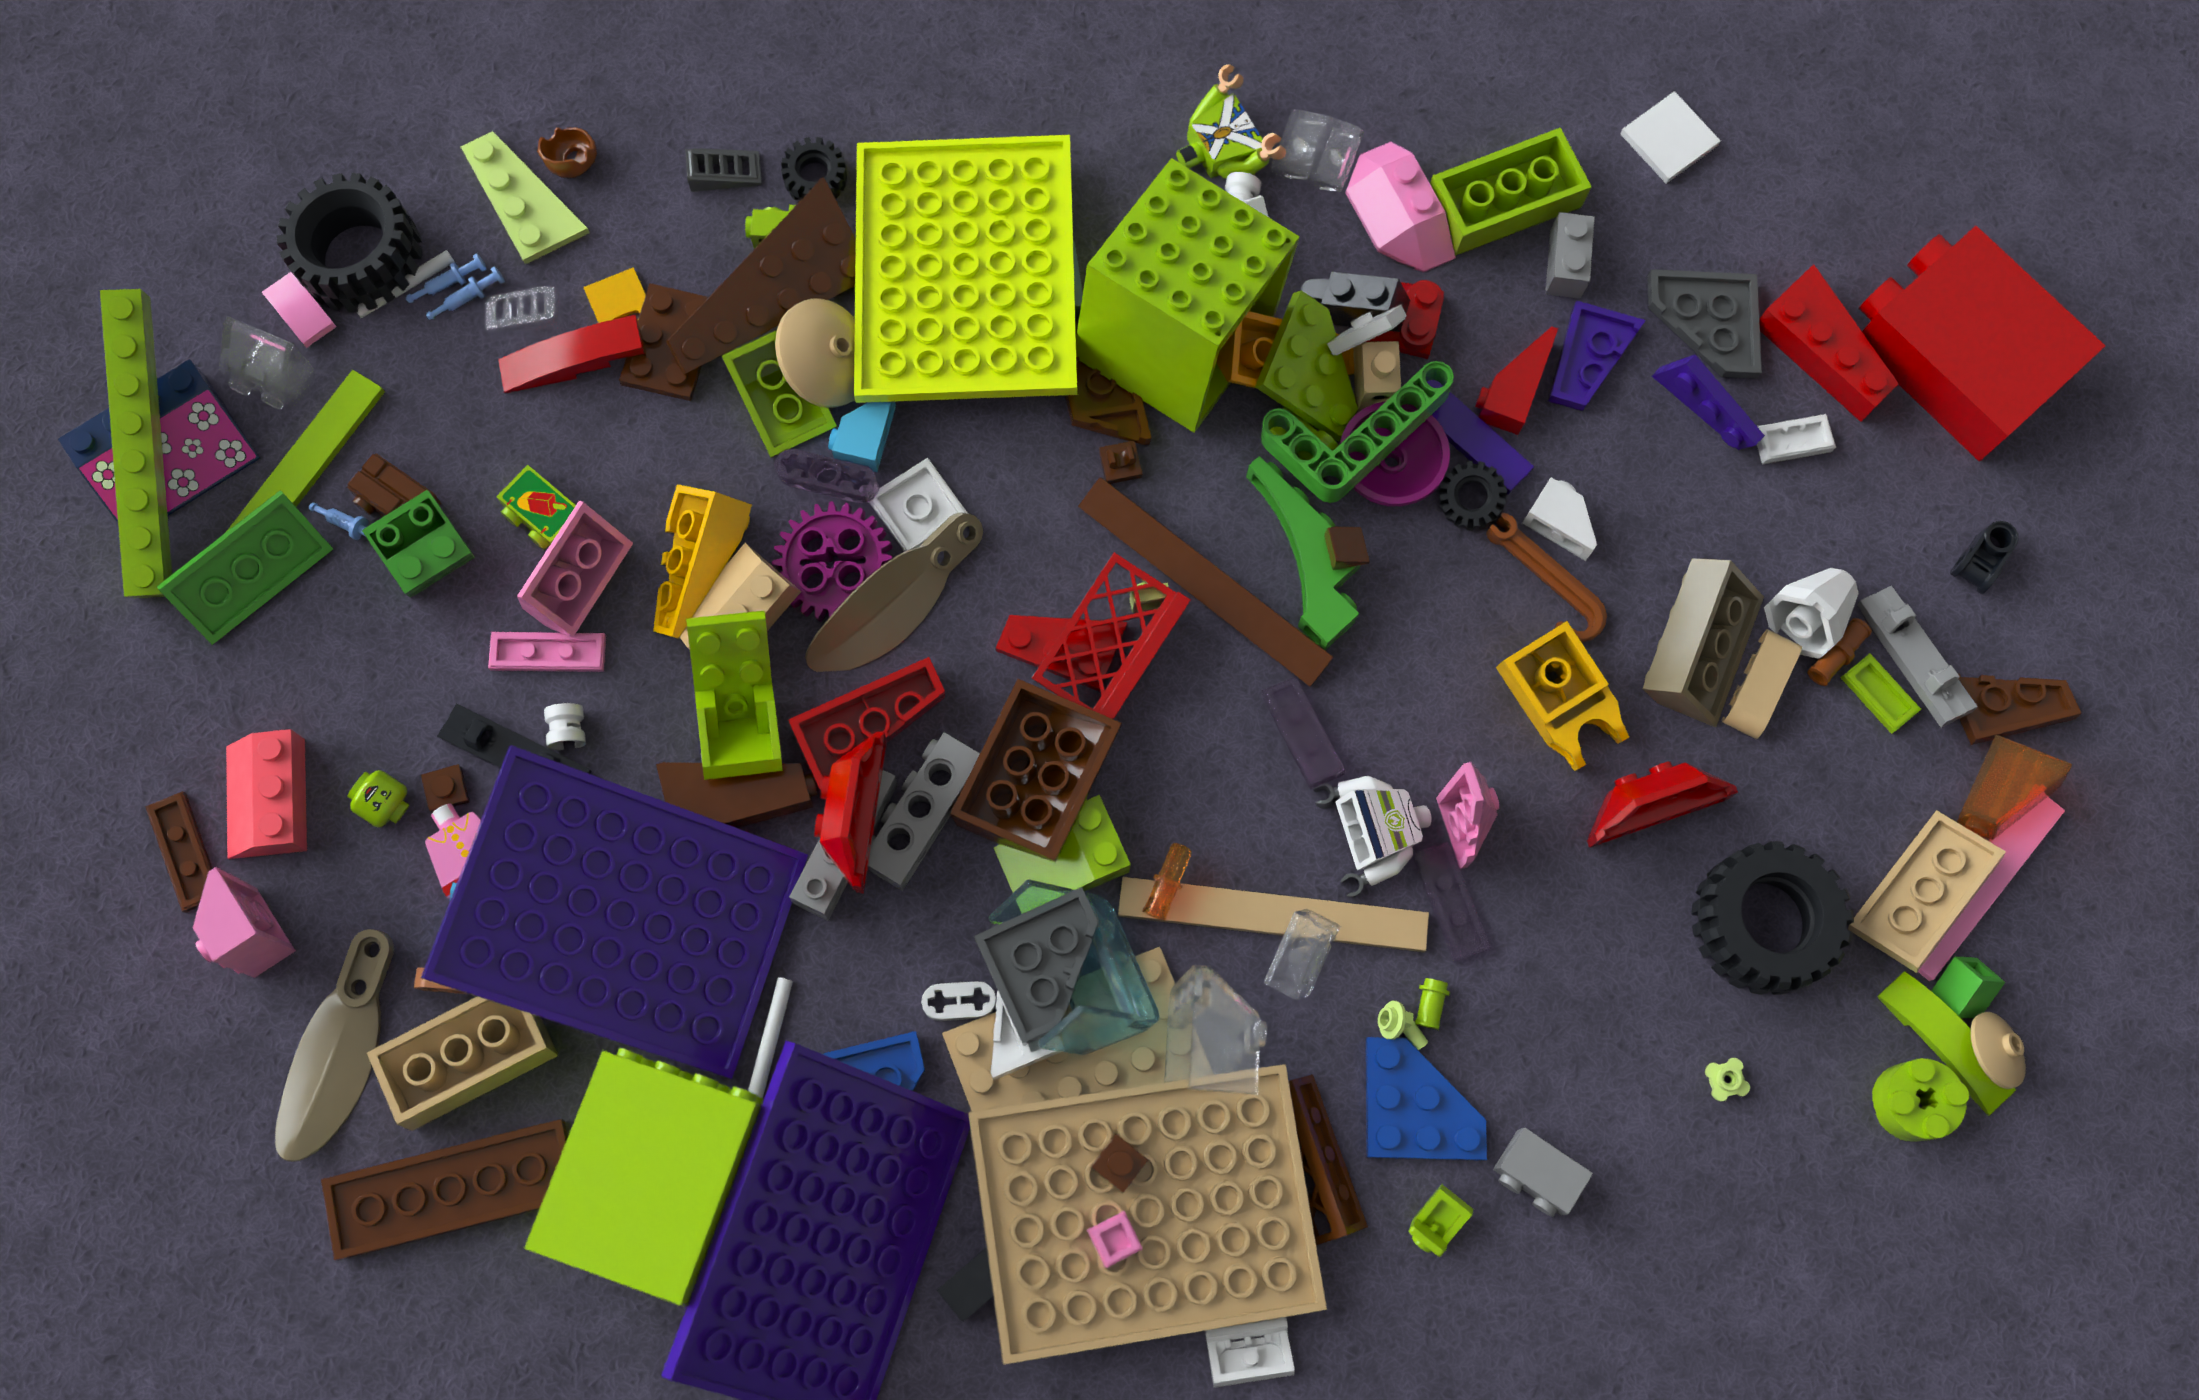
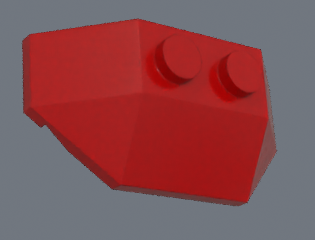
M875 732L832 764L830 776L824 775L821 785V799H826L824 814H817L814 836L820 838L823 850L854 891L864 894L887 746L885 732Z
M1671 761L1661 763L1649 769L1650 775L1638 778L1636 773L1624 776L1614 781L1616 786L1607 793L1588 836V846L1591 848L1729 800L1738 793L1735 785L1686 762L1676 766H1672Z

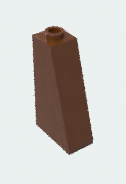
M663 762L656 764L665 802L735 828L813 808L811 797L818 795L813 774L805 775L801 764L782 763L783 771L704 780L702 763Z

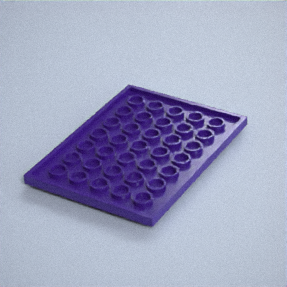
M511 745L504 758L421 978L732 1079L792 904L789 896L804 869L808 854Z
M785 1041L661 1376L670 1381L741 1400H876L970 1130L968 1114L797 1043Z

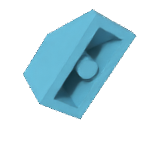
M895 401L868 402L841 417L839 428L832 429L828 443V449L832 450L835 463L878 472L896 409Z

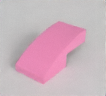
M292 272L262 292L306 348L336 328L333 321L307 289L300 284Z

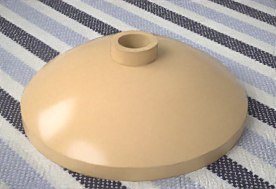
M808 299L794 305L782 317L775 339L776 356L784 378L799 396L816 406L836 408L854 401L855 318L840 305L825 299Z

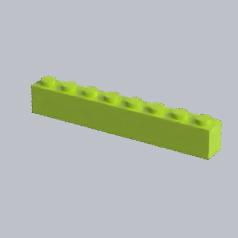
M141 289L100 290L124 597L134 599L165 597L158 590L157 586L172 575L151 298Z

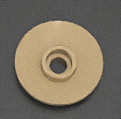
M1992 1012L1978 1014L1972 1021L1970 1033L1972 1047L1981 1068L1998 1086L2005 1089L2018 1087L2023 1082L2026 1072L2022 1040L2014 1033L2008 1023L1997 1014Z

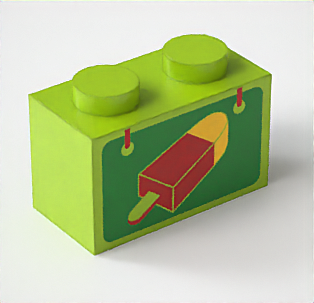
M529 465L496 496L504 507L501 514L515 527L522 523L531 530L528 537L542 550L551 545L576 506Z

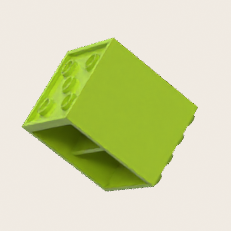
M1171 158L1087 264L1076 336V356L1085 365L1093 370H1100V374L1109 380L1111 378L1114 379L1117 385L1131 394L1134 392L1139 395L1144 402L1195 433L1231 384V382H1227L1216 363L1219 351L1249 311L1275 317L1300 236Z
M619 1048L617 1055L602 1051L524 1249L672 1303L687 1306L764 1098L737 1087L730 1089V1087L720 1084L716 1080L699 1074L693 1076L675 1066L660 1061L654 1062L643 1058L642 1055Z

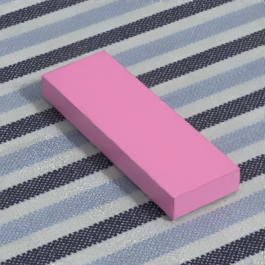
M491 632L488 668L490 671L604 672L605 633H576L572 637L563 633Z

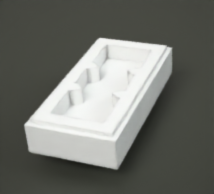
M1401 305L1375 317H1372L1370 312L1353 320L1351 322L1352 328L1339 334L1327 345L1333 355H1338L1392 330L1407 315Z
M1826 414L1757 426L1765 435L1757 444L1762 464L1829 453L1836 448Z

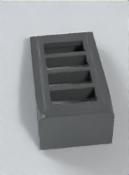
M704 148L685 149L687 179L691 192L762 185L759 151ZM743 161H749L750 175H743ZM734 162L735 175L728 173V163ZM713 164H720V174H714ZM699 165H705V173H699Z

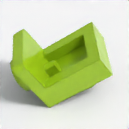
M1441 1184L1414 1217L1408 1231L1419 1248L1428 1253L1433 1252L1441 1257L1446 1251L1448 1243L1472 1216L1474 1209Z

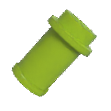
M1425 978L1424 985H1419L1422 995L1415 1024L1439 1030L1445 996H1450V991H1447L1448 983Z

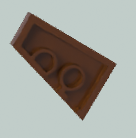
M1980 675L1979 678L1959 677V681L1978 706L1972 713L1960 718L1971 745L2075 720L2082 714L2066 680L2020 677L2018 680L1995 679V676Z

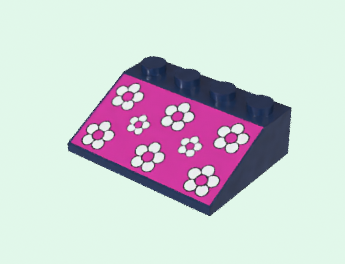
M190 359L157 378L168 516L261 459L206 376ZM108 408L58 438L75 467L118 523L110 413Z

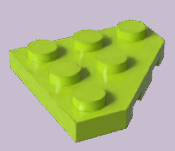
M1300 290L1292 294L1255 387L1318 430H1323L1334 440L1340 441L1345 427L1356 415L1358 407L1342 353L1333 355L1327 343L1337 337L1329 309Z

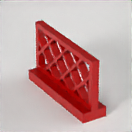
M1114 552L1031 679L1055 695L1114 720L1191 599L1180 592L1170 589ZM1116 564L1129 572L1132 587L1115 591L1110 590L1108 575ZM1135 577L1146 584L1137 586ZM1104 583L1106 592L1097 594ZM1154 588L1166 596L1158 609L1142 612L1138 591ZM1134 592L1138 613L1116 617L1112 596ZM1108 598L1112 618L1090 623L1087 607L1091 601ZM1084 614L1086 624L1076 626ZM1154 615L1146 627L1144 617ZM1139 618L1142 629L1139 639L1122 643L1118 622ZM1113 624L1117 645L1096 649L1091 628ZM1087 629L1091 650L1069 654L1067 638L1070 633ZM1064 646L1065 655L1055 657L1061 647ZM1134 646L1125 659L1123 648ZM1119 649L1122 663L1119 670L1101 675L1097 654ZM1093 655L1097 676L1075 680L1071 659ZM1067 661L1070 682L1055 685L1043 677L1051 663ZM1113 678L1105 690L1103 680ZM1098 681L1101 697L1093 709L1079 700L1076 685ZM1072 686L1074 696L1061 688Z

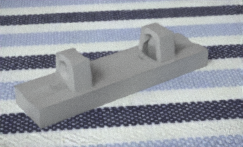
M1892 585L1860 600L1857 606L1869 626L1941 728L1972 713L1978 707L1959 681L1960 676L1952 665L1946 663L1915 619L1916 614L1909 604H1904ZM1901 624L1904 626V629L1893 633Z

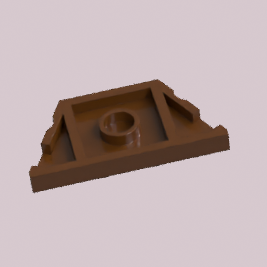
M1076 356L1077 395H1065L1072 426L1127 441L1135 440V443L1150 445L1152 438L1142 397L1134 392L1131 394L1117 385L1114 379L1111 378L1109 380L1100 374V370H1093L1079 361V357Z

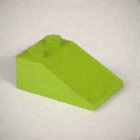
M777 330L721 355L770 457L837 427L828 408L816 406L803 399L791 388L784 378L776 356L775 339Z
M1100 795L1085 801L1056 862L1002 844L993 848L1022 914L1080 887L1085 892L1129 873L1131 866Z

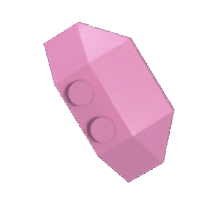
M1389 142L1361 154L1347 187L1346 195L1377 252L1399 263L1414 267L1415 270L1426 272L1454 260L1455 253L1446 212L1413 153Z

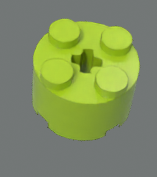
M1926 1058L1896 1064L1886 1069L1876 1080L1872 1091L1874 1109L1882 1127L1894 1137L1912 1142L1942 1138L1955 1131L1964 1119L1969 1099L1967 1087L1949 1067L1938 1061Z

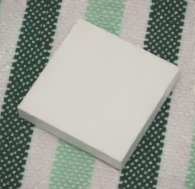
M1675 91L1624 127L1620 133L1666 184L1716 148L1720 143V139Z
M928 458L867 496V501L904 552L920 547L951 515L959 512L967 513Z

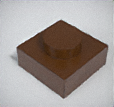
M459 764L421 774L428 808L431 813L446 804H452L455 807L470 802L462 767Z
M1115 1134L1090 1168L1121 1193H1124L1148 1159Z

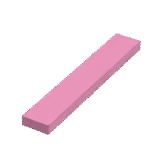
M2033 786L2027 791L1990 838L1989 842L2006 851L2005 856L1919 969L1918 973L1928 981L1935 979L2065 812L2062 807L2037 787Z

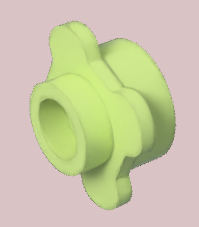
M1730 1058L1724 1064L1710 1063L1707 1065L1705 1074L1709 1078L1710 1086L1713 1089L1711 1094L1715 1100L1725 1101L1731 1095L1745 1096L1748 1094L1750 1085L1744 1080L1742 1074L1743 1063L1741 1060ZM1725 1076L1730 1077V1083L1724 1081Z

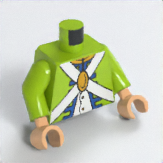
M1230 64L1224 65L1220 69L1218 77L1221 83L1214 84L1190 118L1187 140L1190 145L1176 152L1178 162L1189 169L1202 163L1210 178L1221 176L1227 179V176L1234 172H1245L1254 175L1269 163V158L1280 160L1286 155V149L1281 145L1272 150L1273 146L1280 142L1282 138L1275 133H1270L1262 139L1234 93L1228 94L1227 91L1229 89H1238L1243 84V76L1241 74H1237L1231 82H1228V76L1235 68Z

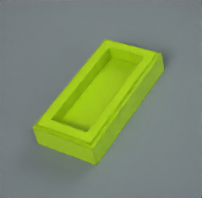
M1870 653L1840 677L1891 734L1921 710Z

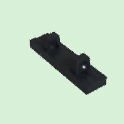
M457 703L437 735L439 739L500 769L508 748L512 745L588 774L592 772L589 768ZM486 731H492L487 742L482 748L480 745V740L482 739L484 733Z

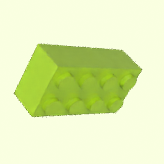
M1561 127L1435 174L1430 181L1432 189L1446 212L1455 256L1555 218L1559 212L1568 213L1581 208L1592 187Z

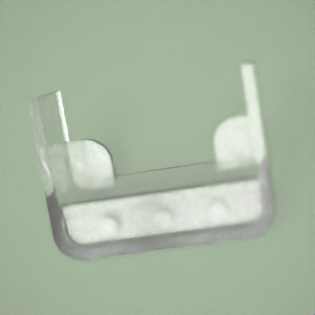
M1193 965L1171 989L1168 1007L1164 1083L1189 1079V1089L1256 1095L1258 1088L1259 1046L1265 1045L1266 1022L1260 1021L1259 1013L1210 966Z

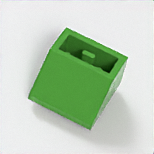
M428 489L362 530L403 592L410 598L475 558Z

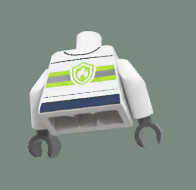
M1371 776L1338 782L1337 787H1332L1326 782H1320L1313 789L1314 792L1324 790L1330 793L1328 799L1319 800L1315 804L1319 808L1326 809L1330 808L1335 801L1356 869H1364V873L1361 875L1350 873L1342 878L1340 883L1350 878L1357 880L1359 883V889L1346 895L1348 897L1359 895L1363 886L1369 883L1373 886L1397 875L1412 858V846L1422 841L1421 829L1427 828L1431 824L1432 817L1427 806L1413 807L1410 795L1405 789H1393L1390 784Z

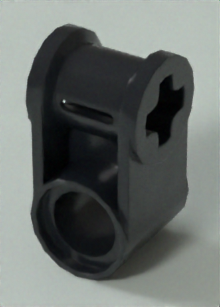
M1996 521L1975 536L1969 547L1957 560L1950 574L1954 577L1961 576L1975 585L1978 593L1984 594L1998 578L2003 565L2018 544L2019 535L2016 528L2006 521ZM1990 536L1998 540L2000 548L1992 544Z

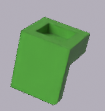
M1955 956L1931 991L1960 1018H1975L1978 1014L1986 1011L2005 984V981L1978 958Z

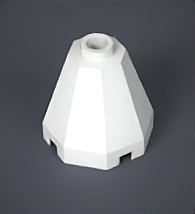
M1835 568L1826 569L1788 584L1764 607L1769 628L1775 633H1778L1781 628L1791 639L1801 645L1800 655L1820 659L1843 638L1859 594L1857 584L1849 573Z

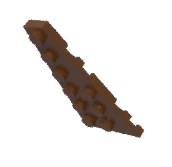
M824 177L812 187L802 200L790 210L782 221L770 231L735 270L712 292L704 303L666 341L683 374L777 327L784 314L794 305L808 299L829 300L855 286L856 238Z

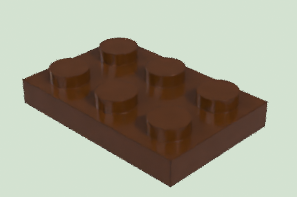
M649 283L638 318L644 354L626 357L619 379L622 386L683 400H692L702 366L683 374L666 341L708 298L707 296Z

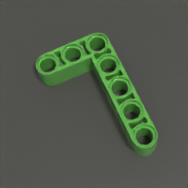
M1434 361L1426 364L1333 451L1291 412L1280 408L1269 411L1263 419L1262 445L1317 498L1323 502H1337L1446 401L1453 383V371L1444 362ZM1436 380L1443 387L1433 388L1428 385L1427 381ZM1412 404L1416 407L1417 411L1407 412L1401 405ZM1282 427L1287 433L1278 436L1271 433L1270 429ZM1386 428L1392 434L1390 436H1380L1376 433L1375 429ZM1306 451L1311 453L1314 458L1301 460L1296 454ZM1351 452H1361L1365 455L1366 459L1357 461L1352 459L1349 454ZM1334 476L1339 479L1340 483L1328 485L1322 478Z

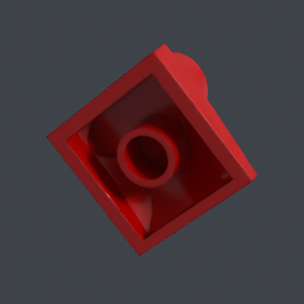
M1421 280L1414 284L1401 282L1410 298L1407 316L1404 319L1401 331H1387L1366 342L1397 341L1400 353L1428 359L1438 326L1444 291L1436 283L1429 280Z

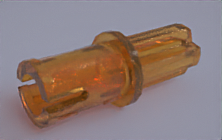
M1179 843L1171 845L1159 875L1154 874L1153 879L1156 881L1149 899L1142 910L1143 913L1159 920H1166L1177 890H1181L1183 887L1180 881L1192 855V851L1188 847Z

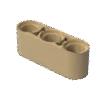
M1769 629L1760 637L1758 642L1762 644L1758 652L1752 654L1744 671L1747 676L1741 686L1738 685L1729 703L1732 708L1728 716L1722 718V723L1754 739H1758L1765 730L1802 650L1801 645Z

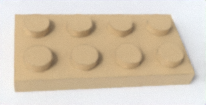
M1936 810L1856 914L1854 923L1849 924L1848 930L1917 973L2002 861L2006 851Z

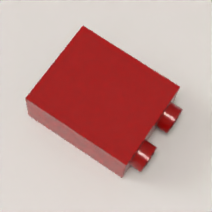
M1977 226L1972 228L1953 246L1941 234L1935 236L1907 264V267L1918 278L1904 289L1897 281L1890 277L1858 308L1871 320L1862 331L1895 377L1899 383L1898 385L1979 462L2105 347L2093 333Z

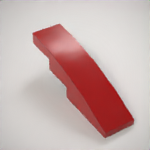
M636 315L609 320L566 332L498 359L504 393L577 379L576 374L611 367V360L644 354Z

